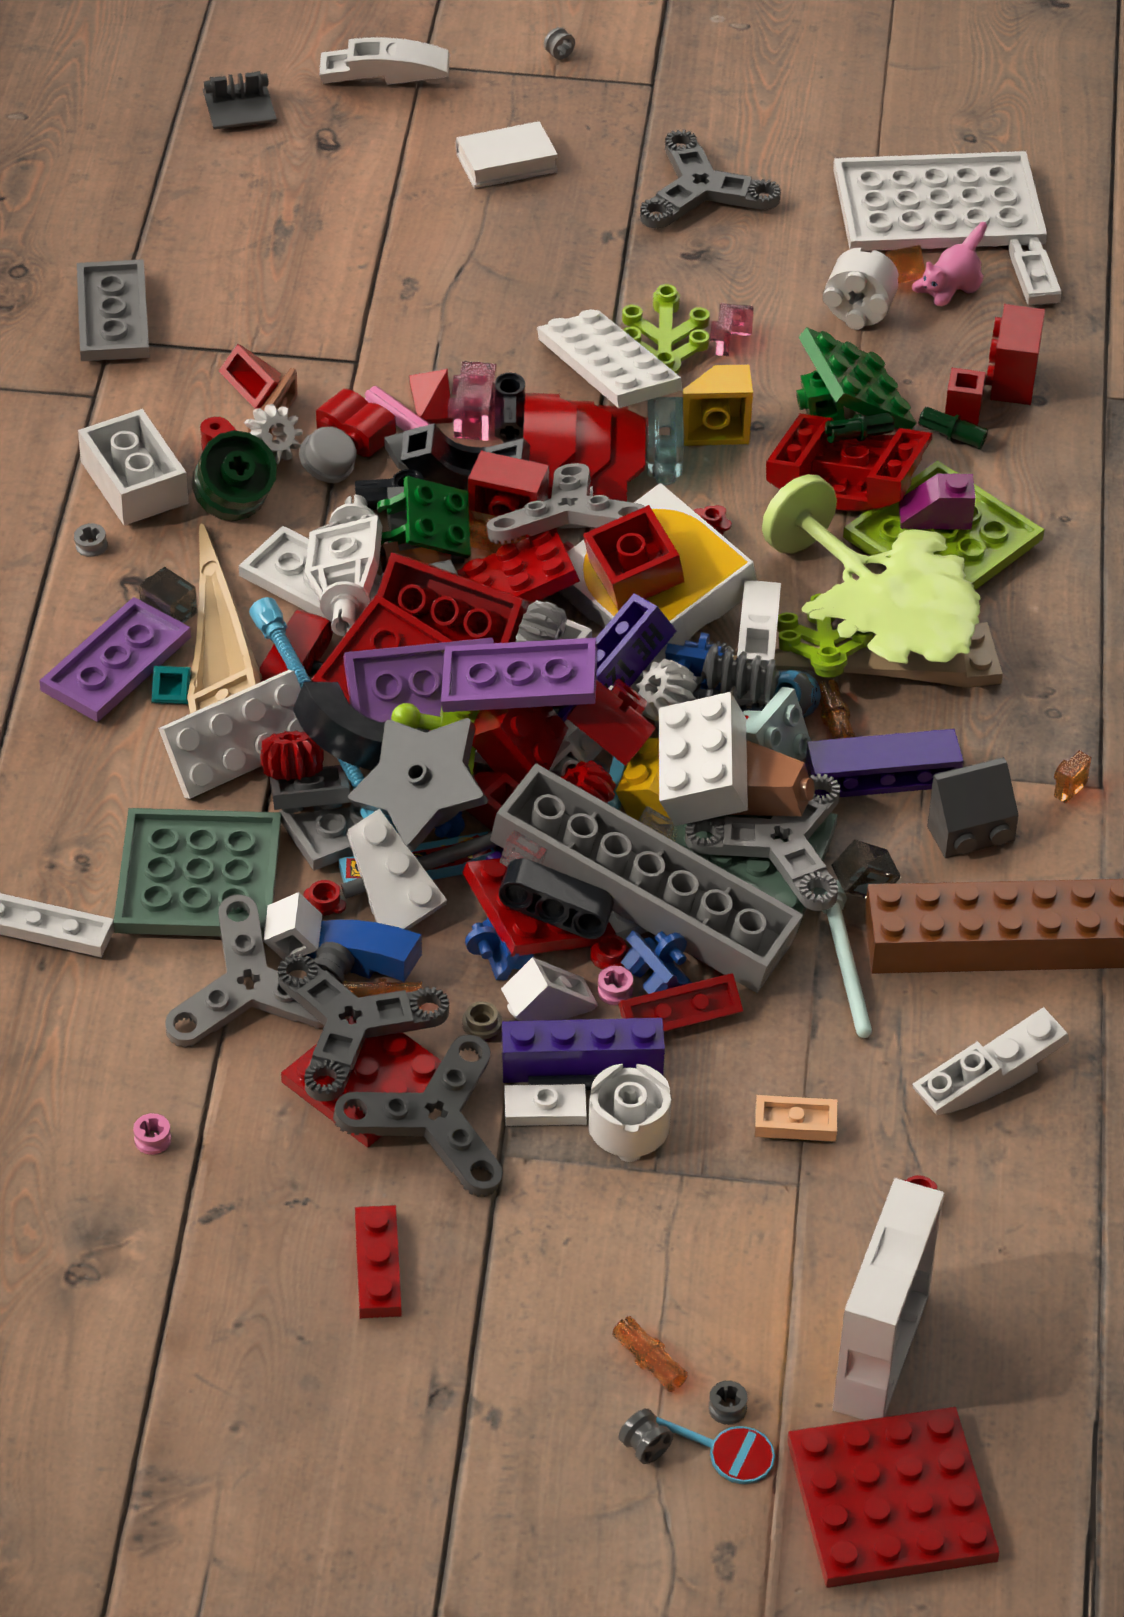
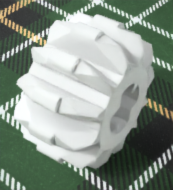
M274 404L266 405L264 411L261 408L255 409L253 411L254 419H246L244 422L251 429L249 433L266 443L272 450L277 464H279L281 458L284 460L291 459V449L300 448V443L294 438L303 433L302 429H294L293 427L299 418L297 416L288 417L287 407H280L277 410ZM270 428H273L272 433L277 436L276 440H272L273 435L269 433Z
M664 658L660 663L653 662L649 672L643 671L644 678L642 682L636 684L639 688L638 694L647 701L642 714L659 723V708L695 700L696 698L692 692L697 688L698 684L693 680L694 674L687 667L673 660L669 661Z

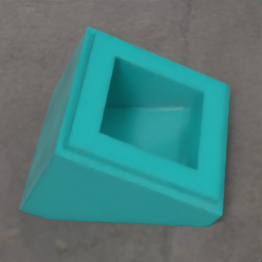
M154 666L151 702L188 704L187 695L192 673L191 667Z

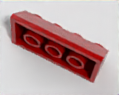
M393 552L390 554L377 592L378 595L453 641L493 638L494 643L516 642V635L522 622L523 614L526 613L528 606L534 603L522 597Z

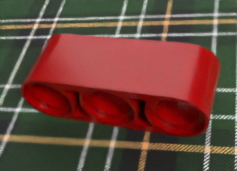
M298 609L287 623L286 636L308 676L311 675L314 660L319 661L329 646L333 631L330 620L323 616ZM275 644L260 666L259 670L262 676L260 682L289 670Z

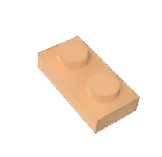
M767 1095L756 1096L755 1137L836 1142L837 1100Z

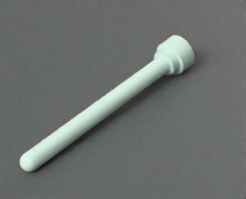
M836 880L838 885L837 901L833 907L823 912L828 917L856 1033L861 1038H867L871 1035L872 1028L842 913L847 897L843 883ZM814 888L813 893L816 894L815 897H818V895L822 897V894L826 895L827 891L823 888Z

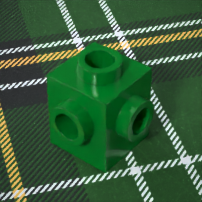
M817 370L809 374L800 375L802 389L796 390L800 410L806 409L808 415L833 418V421L845 419L844 407L835 403Z

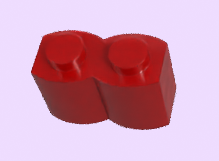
M342 389L316 410L317 429L321 427H334L342 430L355 443L356 454L363 457H370L385 445L384 437L396 434V417L388 409L376 403H369L360 394L349 389Z

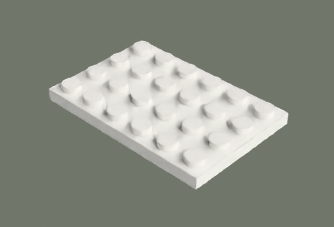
M1026 151L834 158L833 169L849 249L862 248L861 251L867 252L872 250L898 251L902 249L950 248L956 244H962L981 222H985L987 228L977 247L1009 245L1011 239H1018L1021 245H1028L1029 239L1033 237H1038L1041 244H1046L1047 231Z

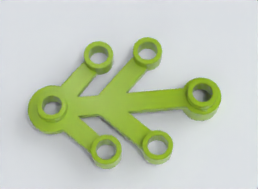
M663 284L653 294V309L659 313V329L642 317L643 311L641 307L627 305L622 310V322L630 327H626L623 330L677 374L681 370V362L696 352L708 349L709 333L702 329L709 326L710 312L702 307L693 308L690 311L689 320L672 329L673 313L677 312L680 306V294L673 285ZM642 334L658 345V351L641 340ZM689 335L688 343L672 351V345Z
M823 593L811 596L810 601L815 600L819 595ZM786 612L778 615L779 648L810 659L815 673L822 677L841 675L848 663L847 657L862 648L868 647L867 644L874 638L873 632L863 633L856 631L852 636V640L836 647L837 643L846 639L840 637L837 628L832 631L831 622L835 621L836 618L825 617L822 621L809 618V614H807L808 621L817 626V631L798 624V616L794 613ZM801 639L818 645L820 648H816L808 644L802 643Z

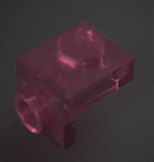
M720 303L718 321L711 322L710 341H716L715 355L729 356L732 334L752 335L753 306Z

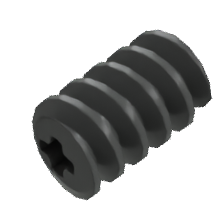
M713 643L706 655L699 686L705 678L707 679L708 689H715L720 682L722 693L730 692L735 686L736 695L739 699H742L747 691L750 690L751 702L757 703L762 694H764L765 704L767 705L775 695L781 670L779 672L776 671L774 659H771L766 667L763 668L761 656L756 655L751 664L747 663V653L745 651H742L738 658L734 660L732 648L730 647L725 650L722 656H719L718 644Z

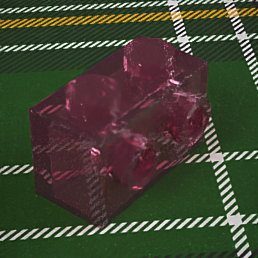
M462 361L460 375H454L452 395H456V398L450 397L448 404V418L454 419V438L489 440L494 411V383L497 378V364Z

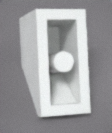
M533 957L501 988L509 1003L507 1005L509 1012L519 1021L565 1020L593 1011L598 1006L583 977Z

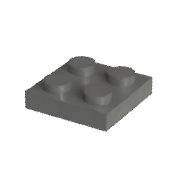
M341 765L324 766L323 770L319 773H315L312 777H303L300 780H275L270 777L274 810L282 809L285 813H296L303 811L304 807L319 805L322 809H335L341 807L342 803L351 802L348 799L350 794L348 779Z

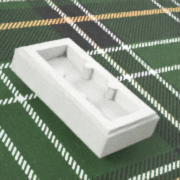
M585 1084L505 1085V1126L586 1125Z

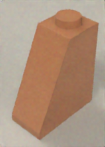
M746 740L748 810L729 815L802 816L808 802L813 799L815 791L813 779L809 778L805 763Z

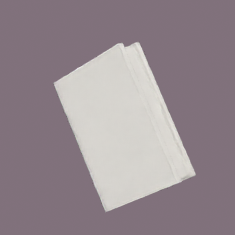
M539 121L456 137L457 157L474 189L557 172L555 158H557L558 154Z

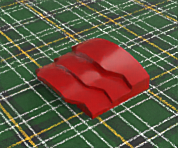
M525 394L523 438L530 444L529 461L549 465L548 500L551 499L554 471L563 465L580 463L589 467L590 486L593 487V496L604 495L608 499L627 502V483L645 470L646 418L629 411V406L618 408L617 406L594 405V401H567L561 399L560 394Z
M800 413L766 461V480L778 489H781L795 478L807 474L819 475L834 488L837 497L836 509L851 511L872 510L886 507L902 500L912 484V475L922 461L924 451L933 439V433L899 428L895 435L870 436L861 442L857 441V439L829 443L826 438L832 436V434L825 435V424L827 421H833V418Z

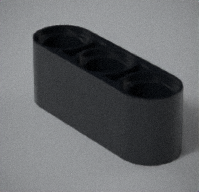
M524 858L515 859L509 863L498 893L500 901L508 908L587 939H597L605 933L614 906L613 897L604 889Z

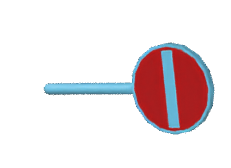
M657 1417L656 1422L659 1426H667L675 1434L710 1447L713 1467L720 1476L730 1482L739 1484L756 1483L765 1478L773 1468L775 1458L773 1445L764 1434L754 1428L745 1426L730 1427L720 1432L713 1440Z

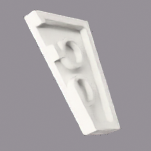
M380 809L348 829L347 836L360 876L366 888L372 914H374L377 923L409 930L446 905L447 899L413 853L403 843L399 834Z

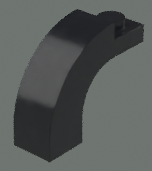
M430 424L404 431L401 461L407 468L419 471L426 481L468 491V478L480 451L529 461L530 444L522 438L489 447H471L451 440L435 424Z
M304 682L293 711L306 734L318 746L334 757L351 765L373 770L380 762L385 723L367 718L356 711L347 701L338 682ZM417 728V730H420V731H423V732H428V731H429V730H426V729Z

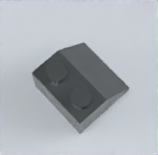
M1004 757L933 776L927 827L944 858L960 854L965 855L972 851L1015 841L1019 814L1008 764Z

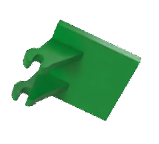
M406 476L404 478V492L390 499L380 500L377 503V511L379 513L387 509V514L392 515L407 510V523L392 531L382 532L381 545L387 541L388 543L398 542V545L406 543L463 558L471 556L468 491Z

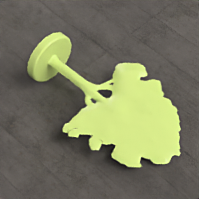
M807 474L793 479L778 491L770 501L763 516L762 532L765 541L778 552L790 554L804 550L818 541L838 558L845 567L842 573L845 582L836 584L832 589L819 595L815 600L806 602L802 607V612L809 614V618L822 621L825 617L843 619L844 621L838 624L837 630L840 637L851 638L856 631L875 633V637L867 644L868 649L889 662L908 663L907 657L910 651L923 654L926 660L931 662L945 663L958 653L968 654L970 652L969 647L975 632V625L979 623L978 615L980 614L981 606L979 600L981 597L975 592L974 585L964 580L966 574L963 571V557L957 555H934L935 551L947 549L944 536L931 531L905 530L899 534L897 540L893 543L892 550L871 556L859 554L847 547L827 530L835 515L837 497L834 488L819 475ZM864 564L886 565L887 569L881 574H875ZM851 574L858 575L859 579H853Z

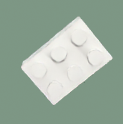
M143 409L78 430L81 463L124 526L189 504L187 473Z
M731 692L659 708V801L675 826L748 810L746 717Z

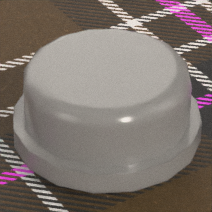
M321 427L308 435L302 442L299 457L306 471L316 479L327 483H339L346 480L353 471L357 450L353 440L342 430L334 427Z

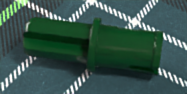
M925 407L919 417L918 424L920 426L947 436L949 441L956 439L979 450L983 447L988 435L987 428L961 420V416L958 414L953 417L930 407Z
M889 413L870 416L855 414L850 419L827 421L825 424V435L832 434V436L826 438L829 443L857 439V441L861 442L866 437L892 433L895 421Z

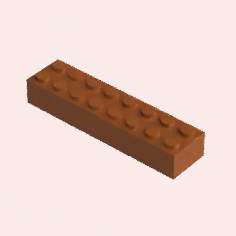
M1124 879L868 884L864 917L872 974L1124 968Z

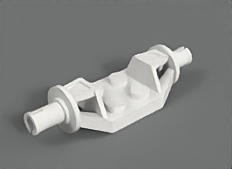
M354 495V503H352V497L349 496L345 500V504L338 507L331 514L329 524L315 529L309 534L305 574L310 586L320 600L321 612L327 620H330L332 631L339 636H345V627L347 626L348 632L371 602L369 594L379 568L382 524L379 516L375 515L367 507V501L361 495Z

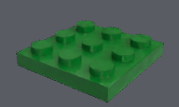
M806 327L798 338L835 403L866 416L889 413L893 416L895 421L894 427L897 429L911 430L917 424L909 411L911 409L910 404L901 397L897 390V382L888 375L884 368L885 362L879 355L874 352L866 353L861 351L849 341L845 343L840 342L825 331L819 333Z

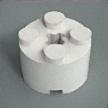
M853 248L844 252L838 258L825 286L822 297L823 302L836 317L846 322V325L854 330H860L864 326L880 322L888 313L898 289L897 278L899 274L895 264L886 255L876 250H872L869 253L861 251L862 248Z
M623 1064L613 1065L598 1074L592 1083L589 1103V1134L594 1141L605 1151L618 1155L621 1160L626 1162L639 1160L641 1156L655 1151L665 1142L670 1130L671 1114L670 1087L665 1077L657 1070L641 1064H636V1068H623Z

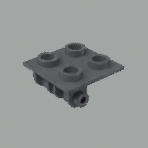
M261 71L245 73V83L243 82L242 74L238 73V84H234L232 74L228 75V85L226 76L209 77V81H204L203 94L213 129H230L238 126L261 125L277 121L267 88L269 86L267 73L261 74Z

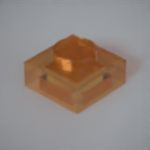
M920 245L885 253L898 270V284L917 281L923 278V273L926 269Z
M1079 750L1070 760H1063L1059 764L1054 774V779L1056 780L1055 798L1067 803L1087 784L1091 756Z

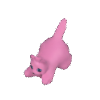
M981 222L962 244H956L944 250L935 265L927 261L923 278L913 283V291L932 295L934 297V304L937 306L947 305L957 289L968 294L977 291L983 281V274L981 273V261L975 249L985 234L987 224Z

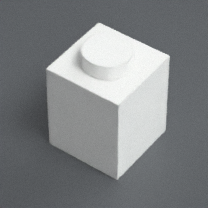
M299 892L272 903L267 908L263 941L284 961L285 957L291 958L293 954L296 956L303 954L304 956L318 950L322 914Z

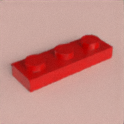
M733 973L618 1002L622 1019L662 1018L664 1032L743 1012Z
M396 1205L355 1207L359 1318L402 1317Z

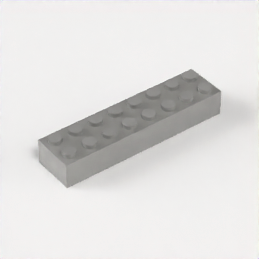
M538 764L532 767L496 813L490 838L491 842L519 858L529 859L604 889L613 897L614 906L612 911L654 935L661 931H664L667 936L672 933H680L687 940L684 952L724 975L733 973L736 982L756 993L760 991L795 940L803 917L802 913Z

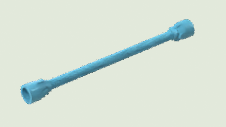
M265 597L257 600L249 610L256 627L262 631L265 638L273 641L287 668L295 671L300 688H302L304 682L312 681L286 636L287 625L283 619L281 609L273 598ZM338 759L353 789H355L365 777L359 767ZM364 808L360 811L363 819L375 812ZM385 815V817L388 819V821L391 823L393 828L398 833L391 817Z

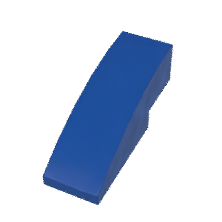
M361 920L321 921L318 949L324 942H335L346 947L355 959V964L350 972L370 979L374 971L405 982L422 956L421 934L377 922ZM318 950L305 956L315 959L317 958L316 953Z

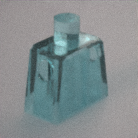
M657 397L647 401V475L655 477L658 484L671 485L676 481V477L682 475L683 397ZM669 427L670 435H659V429Z

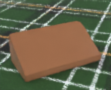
M290 368L279 381V384L261 407L263 411L266 405L274 404L277 410L280 407L290 408L298 395L297 371L295 368ZM270 428L269 433L273 435V428Z

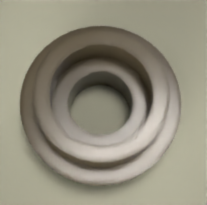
M479 1001L471 1004L463 1014L462 1026L468 1035L488 1039L500 1031L502 1017L493 1004Z

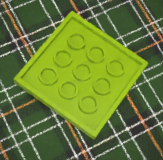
M937 460L912 478V484L906 494L936 474H954L957 472ZM974 484L976 499L972 530L901 529L899 502L886 507L867 510L844 527L843 538L871 556L892 550L893 543L897 540L899 534L905 530L937 532L946 539L947 549L935 551L934 555H957L963 557V571L966 574L964 580L971 582L974 585V590H976L1041 542L1045 529Z

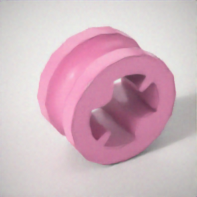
M609 966L600 972L598 977V995L603 1002L609 1005H618V1002L632 997L633 976L628 969L622 966Z
M150 1113L141 1116L134 1123V1142L140 1152L155 1155L162 1153L169 1147L171 1143L170 1124L164 1116ZM150 1131H158L159 1135L154 1133V1137H146L145 1133L150 1135Z

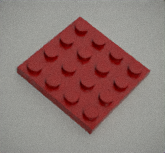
M956 1407L788 1431L787 1442L826 1588L998 1562L1000 1551Z

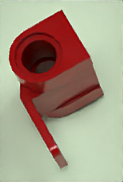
M619 678L614 682L612 690H609L596 679L595 704L574 705L566 718L625 766L645 744L656 728L642 716L647 701Z

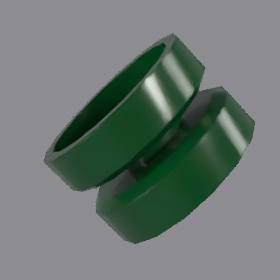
M233 430L217 435L207 443L193 471L192 489L196 501L207 513L221 520L238 521L251 517L261 509L276 480L277 463L273 452L262 439L249 432Z

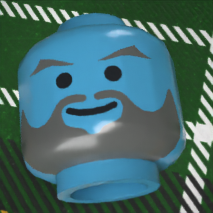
M796 670L782 671L780 673L775 695L782 687L793 688L802 709L803 718L814 713L821 699L820 687L816 679L808 673Z

